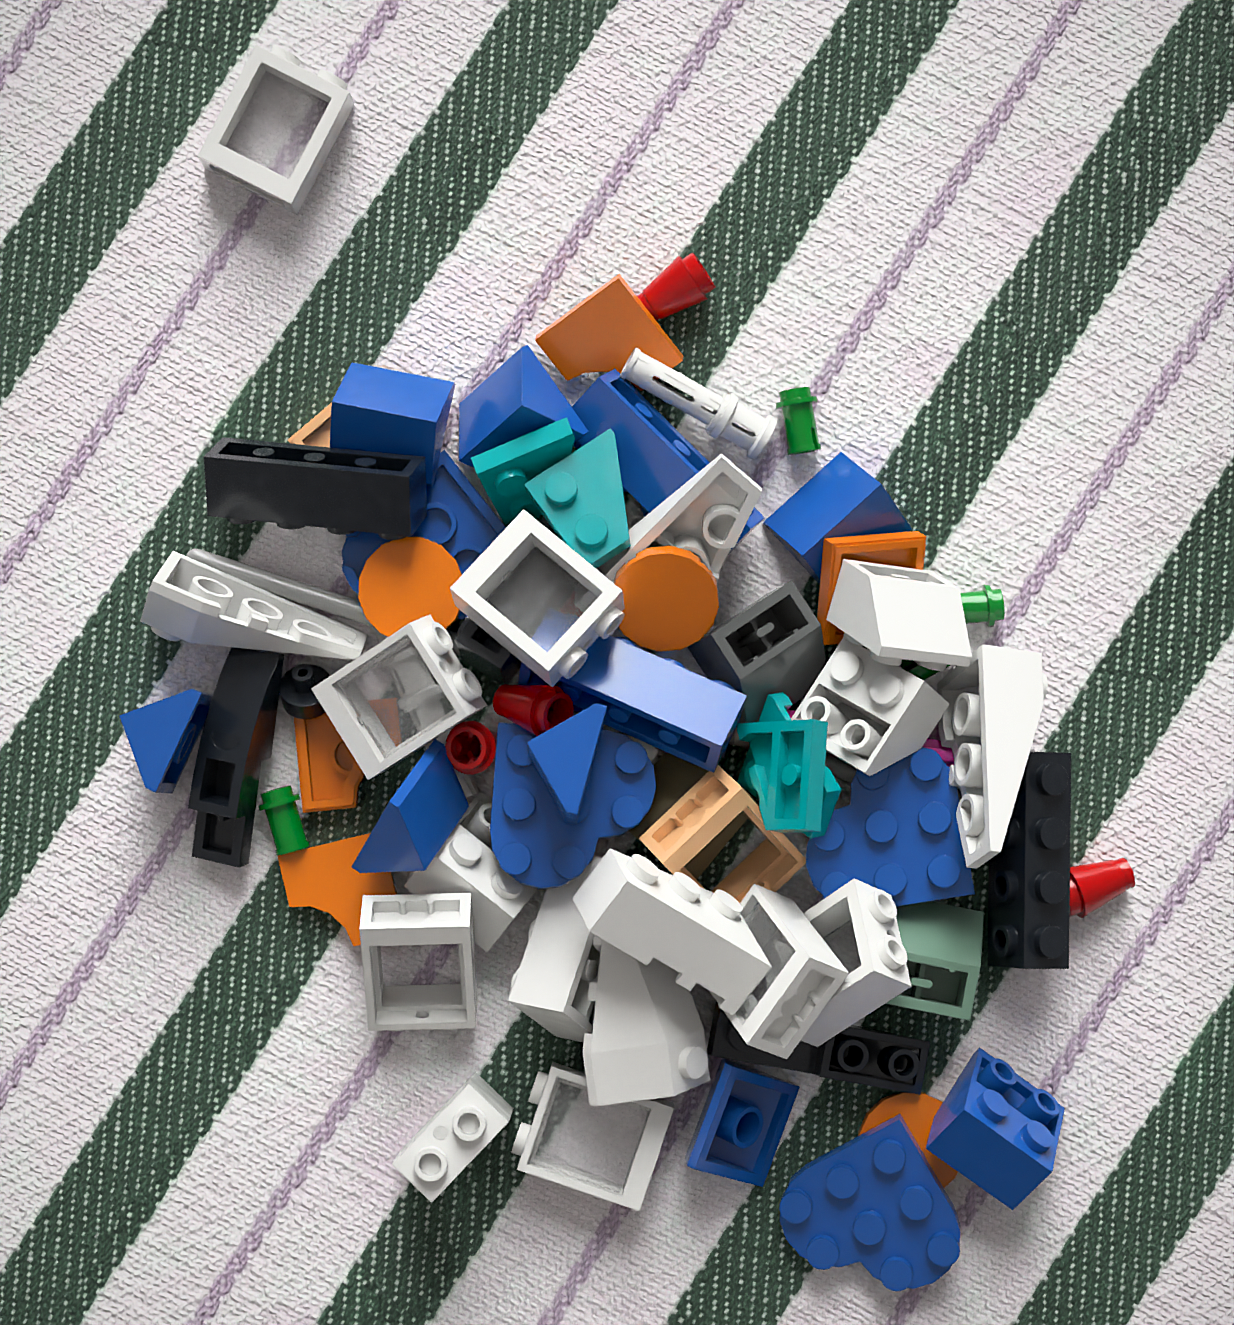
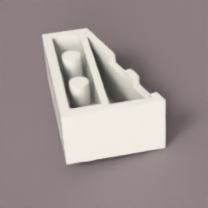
M609 849L572 898L589 932L645 965H648L653 958L661 961L679 972L675 978L677 984L689 991L692 990L696 983L715 993L720 1000L718 1003L719 1008L734 1016L772 968L741 915L742 906L733 896L723 890H716L713 893L699 887L694 880L683 873L675 872L674 875L659 870L651 861L641 855L633 854L632 857Z
M593 857L591 863L588 864L584 872L576 879L569 881L562 887L545 889L546 892L537 918L529 928L528 944L520 967L513 975L511 993L508 999L511 1004L554 1036L584 1042V1033L592 1034L595 1001L588 1000L589 982L597 983L600 952L594 947V934L589 932L572 898L602 858Z

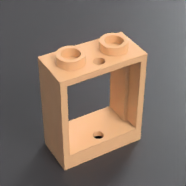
M719 765L714 773L707 772L639 837V840L673 875L675 872L683 873L694 880L699 887L704 888L684 866L739 813L743 812L766 839L711 891L714 893L716 890H723L733 896L739 903L753 884L776 892L806 864V858L783 833L765 830L759 806Z

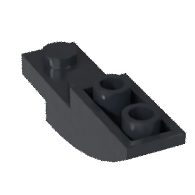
M231 647L209 706L192 778L188 809L197 810L191 857L238 868L249 864L261 763L263 760L271 758L284 654Z
M716 1001L707 1054L720 1058L811 1073L823 1078L921 1095L930 1041L851 1025L818 1047L800 1041L790 1056L785 1059L747 1045L725 1012L719 1008Z

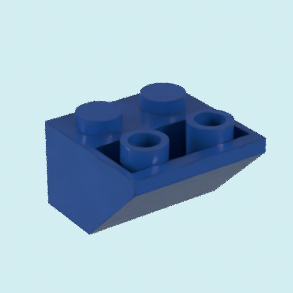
M979 1047L968 1061L935 1114L926 1149L1011 1210H1014L1052 1173L1065 1108L1058 1104L1050 1093L1037 1089L1016 1074L1008 1063L992 1057Z

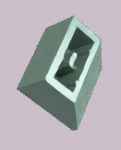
M932 901L896 906V919L902 945L907 953L906 964L911 987L886 1004L970 1021L981 967L984 912Z

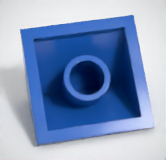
M528 345L521 347L459 403L460 462L474 468L471 460L472 457L566 417L575 437L573 445L589 432Z
M352 362L332 400L330 448L424 456L426 485L433 486L455 390V382Z
M842 452L835 456L763 522L819 585L824 538L909 532L912 530L883 485Z
M190 689L119 715L146 789L155 793L173 794L204 727L212 695Z
M595 703L527 742L528 755L564 819L569 823L577 824L606 720L607 706Z
M437 739L433 740L396 791L354 861L353 869L359 873L425 871L469 808L468 801L454 767L447 757L446 748L443 743Z
M722 1058L685 1155L687 1166L694 1170L763 1187L800 1087L730 1059Z

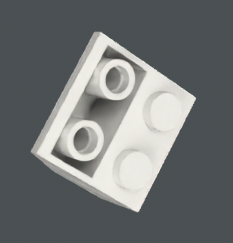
M843 559L826 620L844 632L843 638L856 645L865 646L870 650V658L887 665L899 666L902 659L913 660L922 667L936 671H945L947 665L970 666L972 654L958 587L933 571Z
M843 638L791 720L815 719L828 722L826 751L866 775L872 776L920 750L950 703L922 679L898 666L887 665L873 660L869 656L870 651L868 649L848 642Z
M480 791L469 804V808L425 871H414L404 887L413 894L471 893L474 942L488 953L538 889L520 884L501 868L492 850L490 834L492 800Z

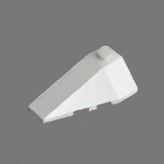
M721 453L629 529L630 547L596 569L610 581L614 582L617 571L624 563L626 565L629 560L635 558L637 553L649 547L670 545L694 553L701 559V563L707 566L709 571L711 570L718 581L722 566L731 548L735 547L762 493V488ZM579 583L575 592V607L584 613L598 597ZM619 626L610 635L613 637L618 636L630 640L628 637L623 635ZM633 642L638 648L660 658H669L676 651L659 652L640 647Z
M172 551L153 579L140 622L152 626L151 630L156 635L170 641H180L182 639L189 643L351 660H355L360 656L368 634L175 551Z
M982 644L972 653L969 667L957 666L937 683L938 694L950 703L938 721L939 736L942 747L952 748L954 765L949 767L950 786L960 787L962 798L957 807L956 818L967 868L977 869L1001 852L1047 694L1048 681L1046 675L1042 673V653Z
M594 935L593 945L600 952L597 983L589 982L588 1000L595 1001L592 1034L584 1033L583 1060L589 1105L603 1106L672 1097L710 1081L704 1028L691 992L676 983L675 978L679 972L655 958L648 965H645Z

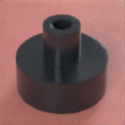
M300 664L284 674L281 678L279 692L283 707L288 714L298 719H313L326 713L311 688L330 676L324 668L313 664Z

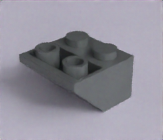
M792 580L767 593L704 635L699 641L687 647L708 679L726 682L737 692L747 696L739 723L759 722L769 694L783 692L789 697L792 704L796 703L806 696L826 665L821 624Z

